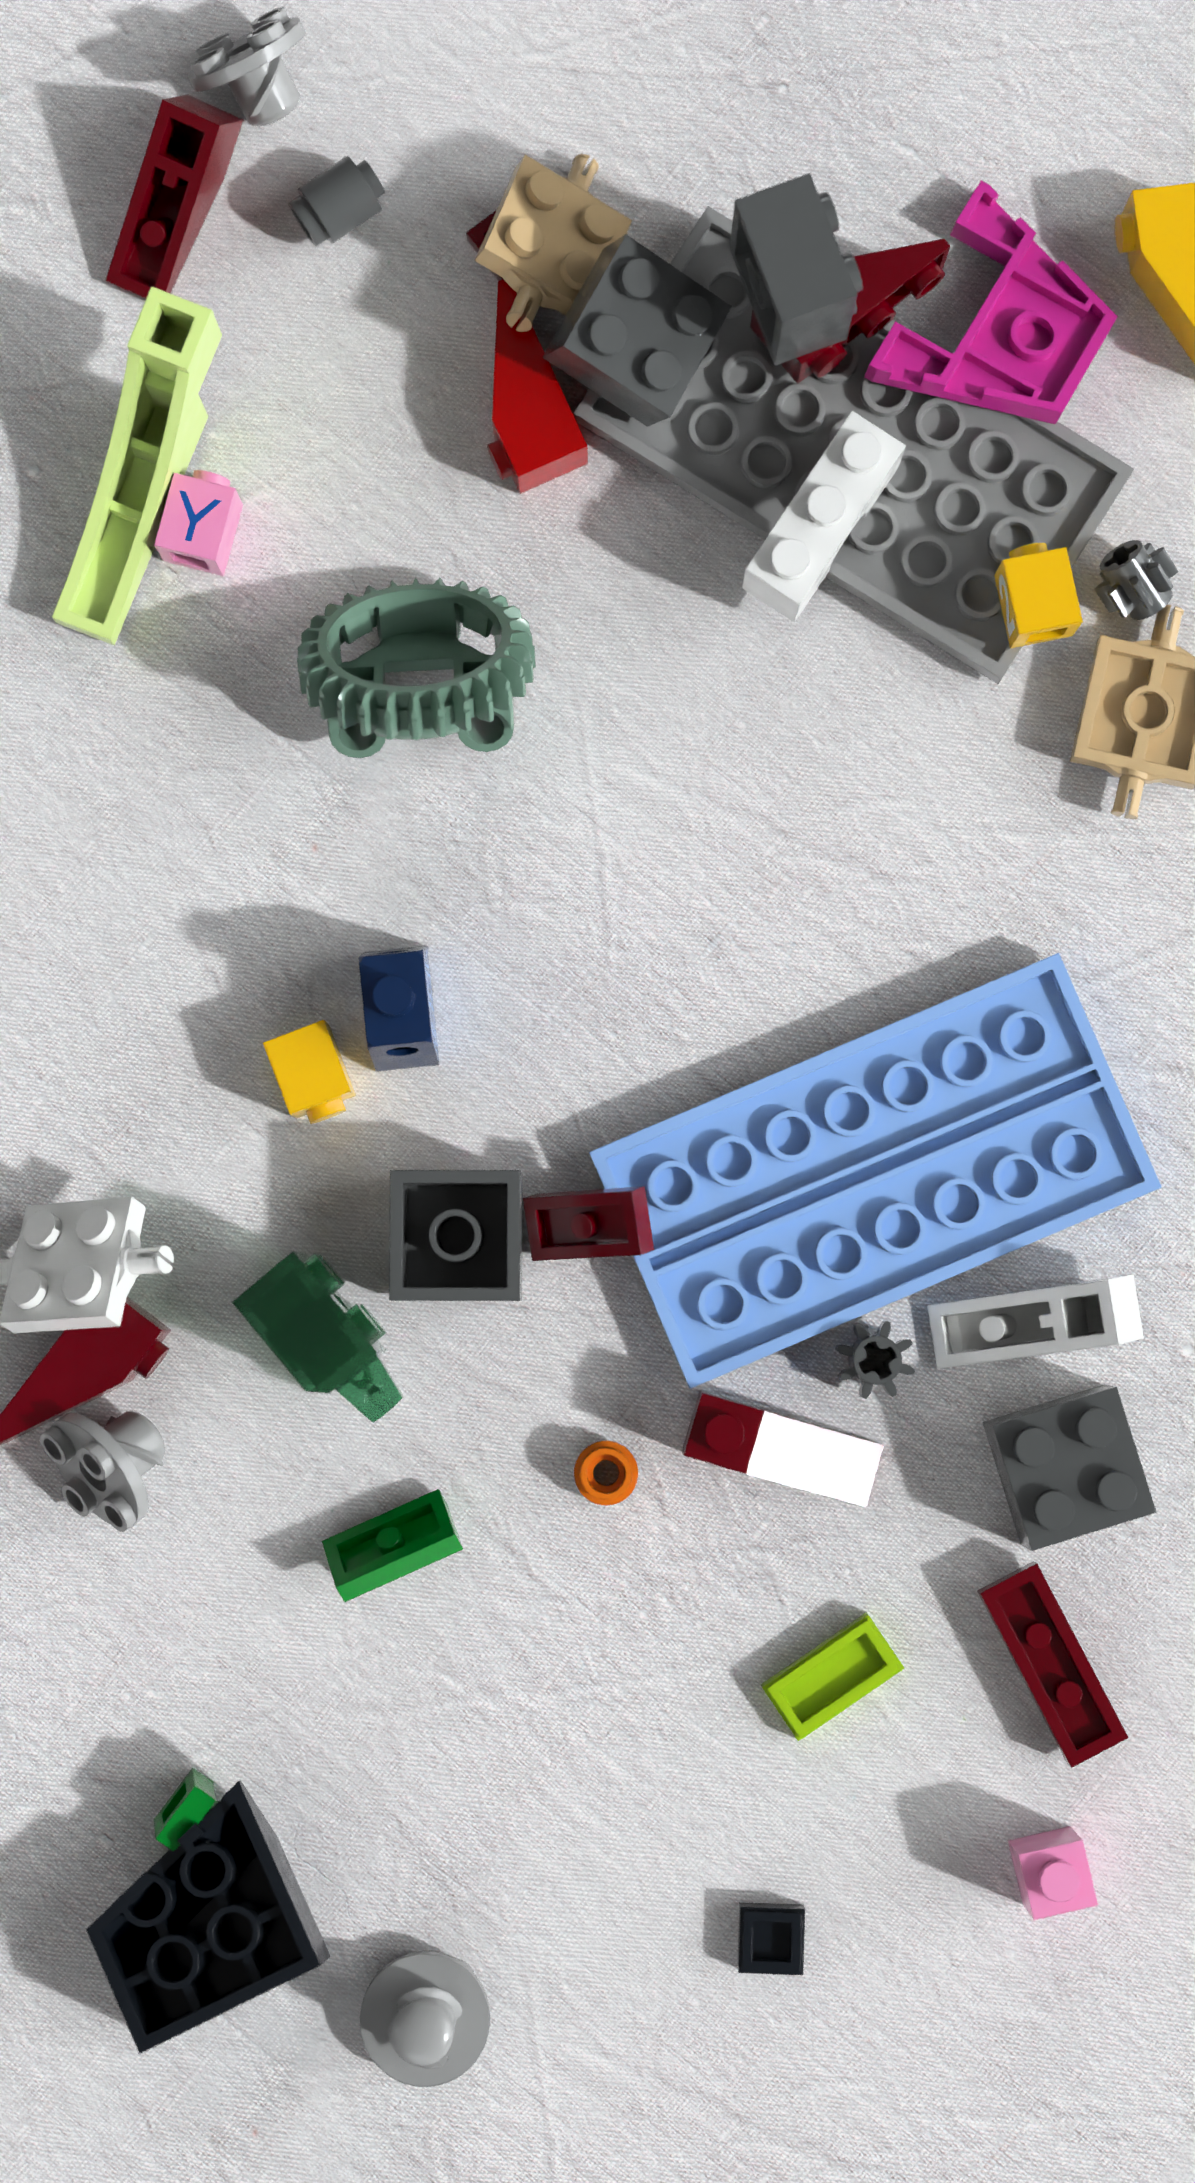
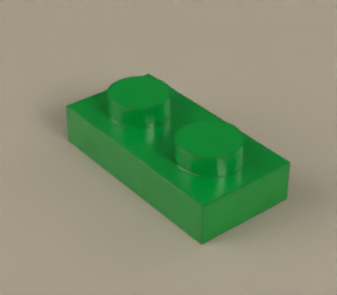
M440 1489L434 1490L322 1541L335 1587L344 1602L463 1550L449 1507Z

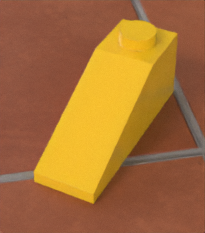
M1195 182L1132 190L1122 213L1116 215L1115 240L1118 252H1127L1130 274L1195 365Z

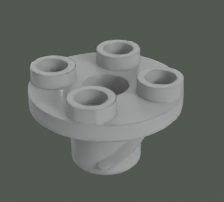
M284 7L273 9L255 19L251 23L254 31L232 42L229 34H224L205 43L195 51L199 58L190 64L192 70L187 77L196 92L210 90L228 83L247 122L253 126H265L281 120L290 114L300 101V94L281 57L284 52L297 44L305 36V30L299 18L288 17Z
M126 1411L117 1418L111 1416L106 1427L102 1428L86 1416L68 1413L40 1435V1443L43 1450L56 1463L61 1475L67 1482L61 1488L62 1495L77 1514L85 1517L93 1512L120 1532H125L146 1516L149 1501L141 1476L155 1465L163 1466L162 1459L165 1454L162 1436L148 1418L135 1411Z
M433 1951L405 1954L378 1970L367 1988L360 2011L362 2040L374 2063L391 2078L401 2083L418 2087L442 2085L455 2080L468 2071L481 2055L487 2042L490 2028L488 1997L474 1970L468 1963Z

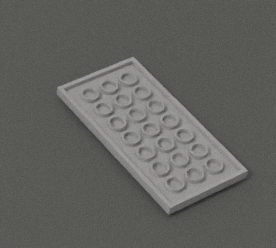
M707 206L670 264L724 300L732 308L670 418L647 427L589 389L574 412L576 422L758 536L766 539L851 411H854L905 444L906 448L898 469L864 519L861 517L835 556L830 570L825 577L996 684H999L1022 648L1021 646L1010 649L994 577L1002 560L1010 558L1009 552L1015 548L1033 543H1046L1048 550L1067 547L1072 569L1134 471V468L1058 421L1055 425L875 383L866 379L864 375L895 323L894 320L873 337L867 339L861 333L844 347L847 351L846 356L826 375L818 378L813 372L797 384L781 364L774 366L768 348L750 328L753 308L730 251L732 220Z

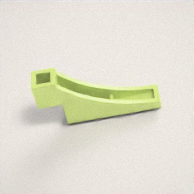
M152 286L127 344L129 350L127 365L106 459L81 541L52 615L56 623L114 646L155 548L154 544L173 474L185 475L208 419V414L198 393L222 337L211 309Z

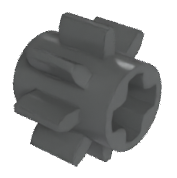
M1132 540L1117 546L1103 558L1100 563V576L1104 582L1095 587L1094 590L1109 613L1117 610L1122 618L1129 614L1134 620H1142L1158 613L1170 602L1173 595L1171 590L1174 586L1169 578L1178 573V570L1164 547L1155 550L1151 543L1143 546L1141 541Z
M883 1321L879 1325L877 1335H868L864 1326L860 1323L854 1324L853 1329L858 1340L852 1347L847 1345H836L835 1350L840 1354L848 1356L849 1367L843 1369L837 1375L839 1380H849L854 1376L862 1380L859 1388V1397L865 1399L871 1394L873 1384L882 1385L884 1391L892 1397L897 1395L896 1386L892 1380L898 1373L911 1375L915 1372V1369L910 1365L902 1363L901 1352L907 1350L913 1344L911 1339H903L894 1343L888 1338L891 1330V1324L888 1321ZM870 1342L873 1347L877 1349L887 1348L890 1352L891 1357L883 1362L886 1372L881 1376H878L872 1370L862 1371L859 1366V1362L867 1357L864 1346Z

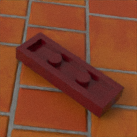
M1033 1561L977 1590L1065 1761L1071 1768L1129 1738L1036 1562Z

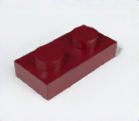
M645 1186L539 1193L523 1198L532 1261L643 1255L654 1250Z

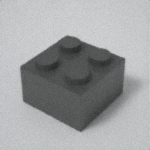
M810 173L736 199L734 203L730 251L774 366L847 340L852 316L857 313V293L863 289L861 275L853 255L850 252L842 255L833 232L839 230V221L833 201L828 192L818 194Z
M625 234L603 248L542 358L648 427L671 417L732 306Z
M390 1170L389 1301H522L523 1173L521 1170Z
M1097 1386L982 1422L1020 1544L1027 1549L1034 1551L1157 1513L1116 1386Z

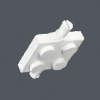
M133 1197L26 1206L15 1254L10 1259L0 1260V1285H8L0 1315V1325L12 1333L120 1326L126 1297L136 1277L140 1274H167L173 1268L168 1264L174 1263L173 1253L169 1246L141 1248L140 1233L146 1207Z

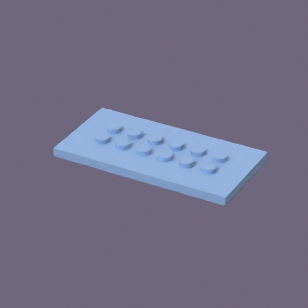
M1059 953L589 1152L604 1189L645 1186L654 1250L643 1255H634L633 1257L690 1389L1162 1188Z

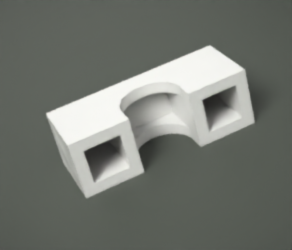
M851 411L745 569L742 589L795 623L829 572L835 556L861 517L863 519L866 517L898 469L906 445L854 411Z

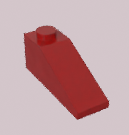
M502 279L498 281L492 407L495 442L488 444L487 448L501 480L512 476L519 494L587 465L588 446L550 363L542 358L544 350L533 326L528 332H519L515 329L520 318L512 328L507 324L506 316L511 310L517 292Z

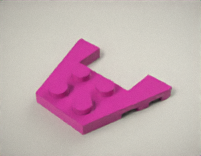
M981 180L956 220L950 236L1005 266L991 292L954 353H950L895 321L871 360L864 377L875 383L1056 425L1118 316L1063 260L1056 264L1033 240L1036 232L1021 217L1014 221L996 202L999 194L989 184Z

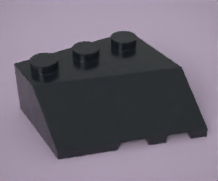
M241 1780L222 1797L199 1824L195 1823L177 1840L180 1844L178 1848L174 1851L169 1850L86 1929L139 2054L322 1965L331 1957L277 1835Z

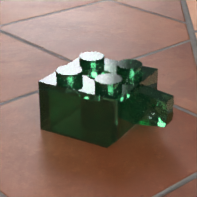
M292 1251L232 1303L305 1391L318 1393L337 1391L374 1423L386 1415L404 1398L380 1358L387 1350L380 1343L379 1339L387 1332L363 1304L358 1305L356 1303L351 1308L337 1290L346 1283L323 1255L318 1256L314 1253L309 1257L306 1253Z

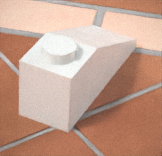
M1133 1275L927 1305L937 1369L1119 1345L1144 1338Z

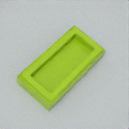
M866 1612L762 1683L761 1686L799 1742L905 1668Z

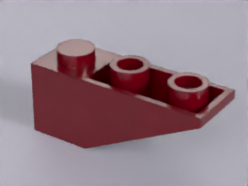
M939 239L853 256L861 275L863 289L857 293V313L852 316L847 340L781 363V365L797 384L813 372L818 378L829 373L846 356L847 351L844 349L846 345L861 333L867 339L879 333L895 317L896 312L893 309L910 294L916 300L922 298L943 279L945 272L942 269L950 249L949 243L945 239ZM752 309L750 328L767 347Z

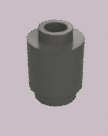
M346 156L298 188L299 196L290 201L288 205L307 237L317 247L327 239L333 244L381 212L382 209L377 198L383 195L385 190L366 160L355 165L351 158Z

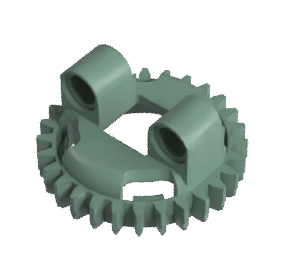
M415 577L413 584L397 586L391 580L389 587L381 590H376L368 585L363 596L357 597L347 593L342 602L343 606L329 603L325 607L324 616H314L311 619L310 628L301 633L302 643L298 647L297 657L301 693L307 694L310 708L320 707L321 718L327 719L328 733L332 746L339 753L352 758L372 756L380 751L385 743V739L419 740L446 737L454 733L458 734L459 739L467 747L475 751L490 752L498 750L505 746L513 736V697H524L526 695L525 683H533L534 680L533 668H536L535 646L533 645L529 622L522 618L520 609L514 605L508 606L506 598L502 595L490 597V593L485 587L469 591L466 582L463 580L454 587L446 586L440 577L434 584H420ZM460 622L463 623V627L471 629L485 638L489 634L493 635L495 640L494 654H484L467 644L461 643L459 641L461 632ZM377 627L380 644L355 660L342 662L340 645L344 642L351 644L356 639L372 632V628ZM454 670V679L434 684L393 686L386 685L385 673Z

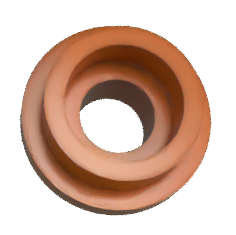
M598 1441L587 1446L578 1456L574 1468V1479L578 1490L587 1500L598 1505H614L625 1500L634 1490L638 1479V1467L634 1456L625 1446L614 1441ZM604 1460L615 1463L619 1470L617 1479L608 1485L599 1483L593 1474L595 1466Z

